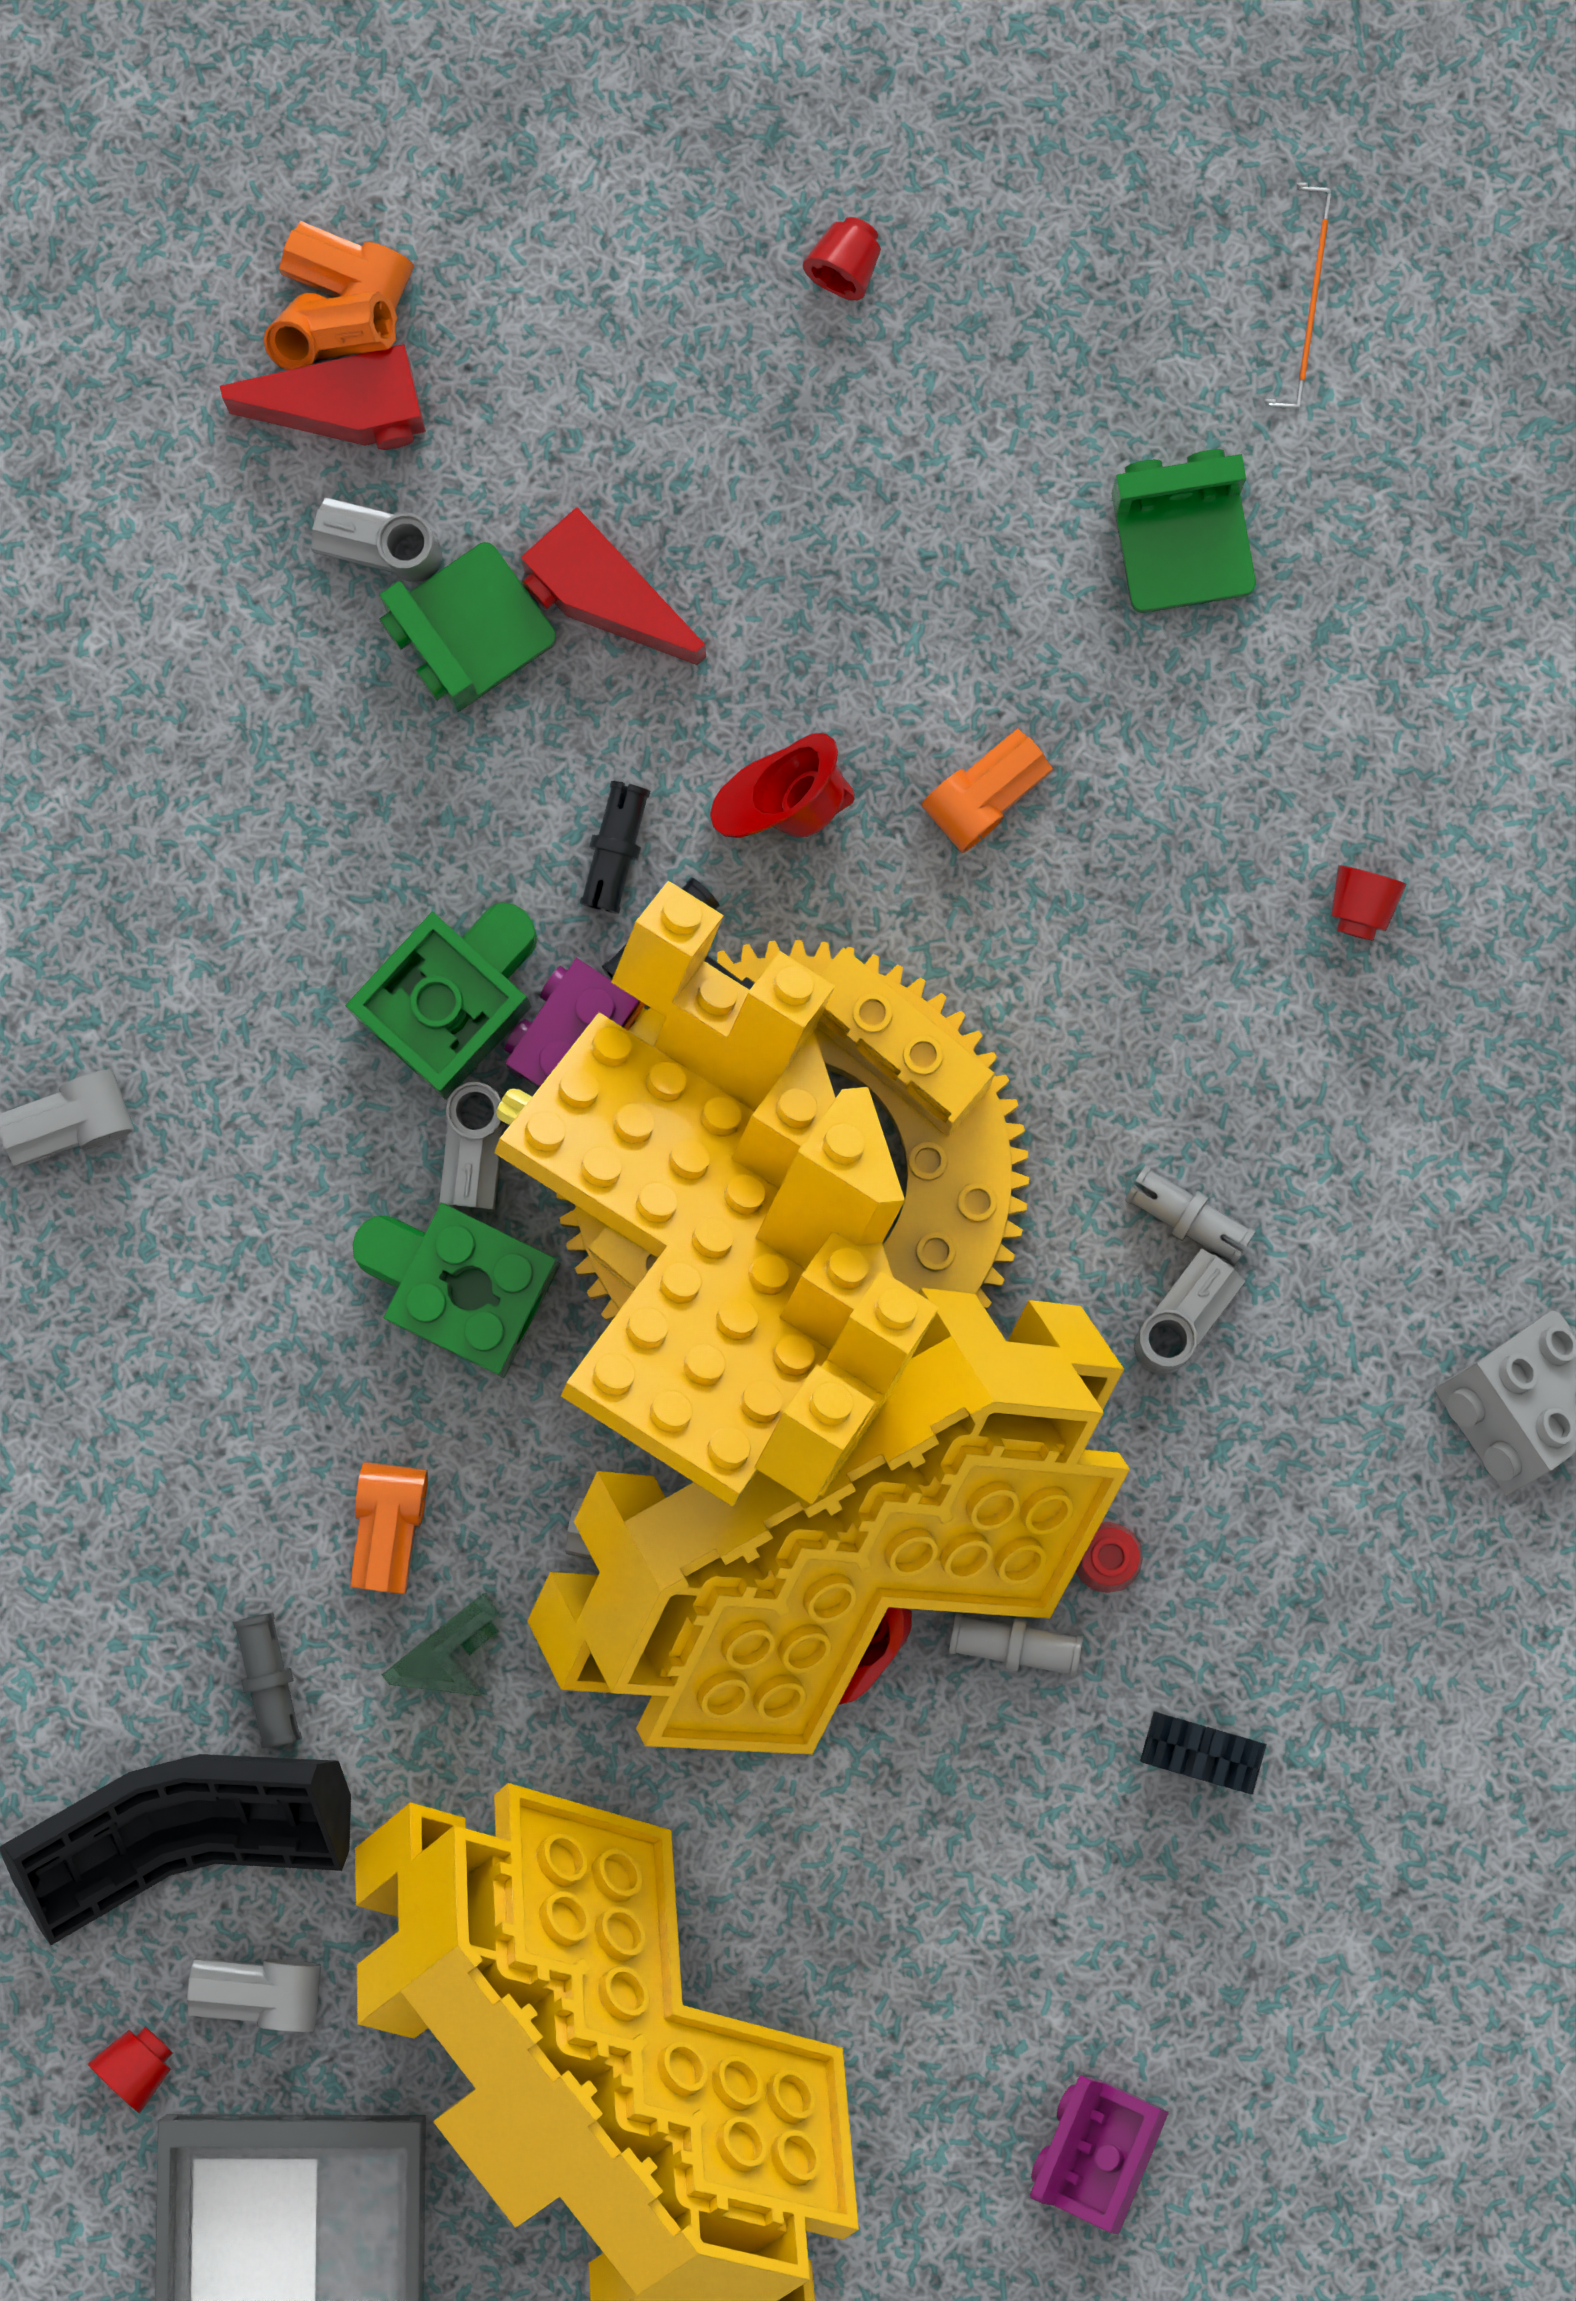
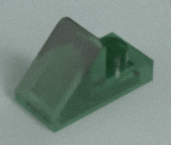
M483 1593L381 1675L389 1685L474 1696L484 1695L485 1693L454 1653L463 1647L470 1656L500 1632L492 1622L504 1613L488 1593Z

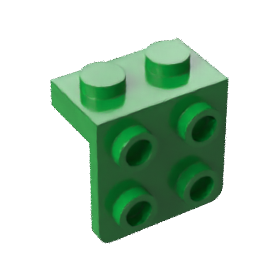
M1205 450L1188 456L1187 463L1163 467L1161 460H1144L1126 466L1124 468L1125 473L1116 475L1111 495L1130 602L1135 611L1148 613L1245 597L1253 592L1256 578L1240 495L1246 481L1242 454L1225 457L1224 450Z
M488 542L478 544L410 592L407 591L401 581H398L379 594L387 612L379 618L381 624L400 650L410 644L423 663L415 671L436 701L446 695L457 712L463 710L552 648L556 642L554 628L496 547Z

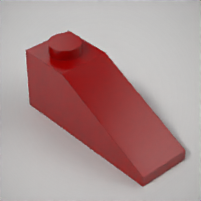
M405 344L393 346L386 350L366 352L220 386L222 399L230 414L364 446L376 443L377 448L381 450L406 446L414 441V434L426 432Z
M578 507L573 509L521 556L524 571L528 574L522 581V584L544 609L547 610L555 604L567 617L698 665L706 658L705 643Z

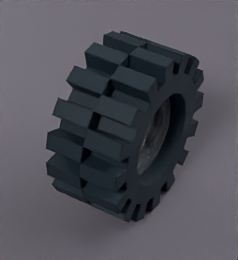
M1154 1711L1140 1762L1253 1795L1267 1744Z

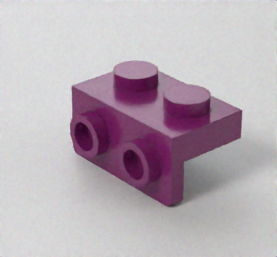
M576 957L568 970L559 966L546 982L540 994V998L546 1001L533 1022L531 1023L527 1019H523L510 1035L504 1047V1050L510 1054L505 1065L510 1072L519 1078L523 1077L540 1088L599 1012L624 1027L640 1001L611 983L612 980Z
M1079 2076L1076 2084L1068 2087L1060 2100L1057 2109V2119L1060 2123L1051 2145L1042 2149L1034 2163L1031 2178L1035 2183L1030 2193V2198L1042 2204L1058 2207L1109 2233L1119 2234L1169 2111L1102 2080Z

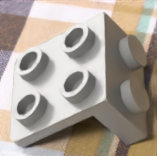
M1550 1311L1541 1316L1488 1355L1434 1388L1446 1406L1450 1417L1458 1424L1483 1461L1486 1470L1494 1477L1506 1496L1552 1471L1576 1453V1335L1564 1317L1556 1311Z

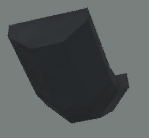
M198 1754L126 1773L1 1845L0 1854L15 1887L38 1928L49 1944L53 1945L165 1878L213 1864L342 1871L350 1850L351 1793L340 1763L337 1760Z

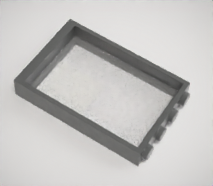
M166 2114L158 2120L155 2301H424L426 2115Z

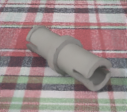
M1145 1166L1137 1177L1136 1182L1155 1192L1157 1198L1135 1185L1131 1187L1125 1201L1136 1205L1174 1228L1172 1235L1183 1241L1187 1236L1229 1261V1264L1235 1267L1244 1250L1224 1239L1223 1234L1246 1247L1256 1231L1246 1228L1206 1204L1209 1197L1197 1191L1193 1196L1153 1172L1150 1167Z
M956 1613L949 1653H959L1006 1662L1005 1669L1018 1671L1019 1665L1070 1674V1676L1076 1677L1083 1636L1077 1635L1075 1637L1027 1628V1621L1014 1619L1013 1625Z

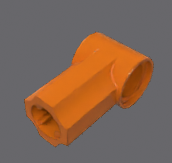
M300 221L287 239L279 270L281 275L334 297L379 291L384 298L391 299L394 310H396L415 266L405 256L386 246L373 242H364L363 246H360Z
M379 291L328 299L317 293H304L297 296L266 329L264 335L265 350L272 361L286 370L312 365L318 359L386 350L396 341L395 326L397 315L391 299L384 298Z
M1017 728L970 769L965 771L962 768L942 782L926 797L921 806L960 852L965 853L993 831L1004 819L1003 813L1050 775L1053 768L1033 740Z
M372 1462L362 1463L355 1503V1518L360 1520L354 1550L350 1587L407 1594L415 1529L421 1526L426 1500L421 1498H426L428 1470Z

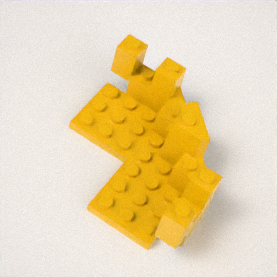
M667 881L636 920L611 981L620 989L666 1017L654 1046L599 1012L499 1138L494 1153L658 1257L566 1382L561 1397L732 1507L758 1470L813 1505L819 1495L823 1496L886 1403L937 1313L939 1306L893 1278L882 1243L905 1201L869 1088L842 1089L839 1095L835 1097L814 1032L835 985L779 951L750 990L704 961L724 915L670 881Z
M921 1287L918 1294L939 1306V1309L886 1403L823 1496L819 1495L813 1505L759 1470L733 1507L695 1482L665 1497L654 1476L597 1471L573 1522L600 1573L599 1575L550 1572L527 1620L560 1689L650 1695L649 1703L636 1727L644 1746L813 1755L888 1607L1051 1618L1130 1471V1468L1118 1452L1085 1449L1104 1414L1103 1409L1124 1371L1123 1366L1082 1306L1028 1300L1008 1341H1006L976 1294Z
M508 1783L494 1794L496 1837L466 1829V1818L410 1802L355 1848L356 1906L398 1917L399 1927L397 1933L357 1964L358 2025L413 2039L429 2028L475 2088L450 2106L433 2122L515 2228L560 2197L603 2252L588 2263L590 2301H815L812 2260H808L806 2231L844 2240L859 2230L843 2048L683 2005L672 1831L670 1829Z

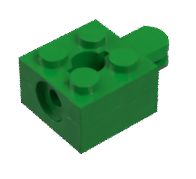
M501 902L489 907L461 937L432 911L345 1006L362 1025L439 1095L447 1100L452 1092L460 1086L532 1007L527 996L508 979L535 950L538 938L534 924L525 910L514 904Z
M442 1202L426 1233L394 1217L374 1216L364 1222L357 1230L352 1244L354 1259L364 1272L397 1288L383 1317L385 1320L502 1378H505L561 1265L556 1258Z

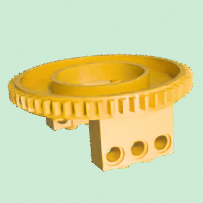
M795 940L789 957L835 985L814 1030L826 1069L846 1077L860 1087H868L871 1096L884 1109L893 1123L902 1144L907 1173L905 1201L895 1227L883 1244L893 1278L917 1293L921 1287L974 1293L985 1310H987L992 1302L980 1287L981 1285L1001 1288L1005 1279L992 1267V1264H1012L1015 1254L1003 1246L1001 1241L1020 1239L1023 1229L1008 1221L1007 1218L1008 1216L1023 1214L1027 1210V1203L1011 1196L1012 1191L1028 1187L1029 1177L1012 1171L1013 1166L1028 1160V1151L1010 1147V1142L1024 1135L1025 1129L1022 1124L1005 1122V1118L1017 1110L1019 1106L1017 1099H999L997 1096L1009 1083L1007 1075L994 1076L995 1073L990 1069L997 1060L994 1052L981 1055L975 1054L974 1050L983 1036L979 1030L963 1036L959 1033V1029L966 1017L962 1011L946 1018L941 1014L947 998L943 993L929 1001H925L922 998L926 981L921 977L910 986L905 987L901 985L903 967L897 964L886 976L879 974V956L872 954L868 961L863 964L855 957L854 948L847 947L845 949L843 947L831 959L829 944L821 942L815 956L810 957L806 955L802 940ZM769 941L765 958H757L750 944H746L742 947L741 962L733 964L725 951L722 950L717 952V963L743 981L745 977H748L756 983L780 950L776 941ZM643 1008L628 1031L654 1046L666 1017L652 1008L648 1010ZM556 1193L558 1201L573 1204ZM575 1205L574 1210L559 1217L562 1227L576 1228L581 1231L566 1243V1247L569 1252L588 1253L589 1256L577 1265L575 1270L579 1277L597 1275L599 1277L588 1289L587 1294L591 1300L610 1295L611 1300L601 1313L607 1322L614 1319L658 1257Z

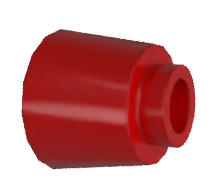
M847 217L844 222L833 223L803 261L802 267L806 275L816 285L844 299L858 301L864 298L881 251V247L876 241L878 233L870 224L855 217Z
M1338 865L1331 917L1340 919L1337 931L1374 941L1376 930H1387L1407 884L1372 872Z
M1103 1522L1099 1526L1075 1572L1080 1580L1092 1590L1104 1593L1121 1591L1132 1584L1140 1573L1143 1561L1141 1544L1134 1533L1123 1525Z
M145 2026L137 2035L131 2030L125 2032L87 2063V2065L118 2096L140 2114L170 2072L171 2068L165 2062L173 2052Z

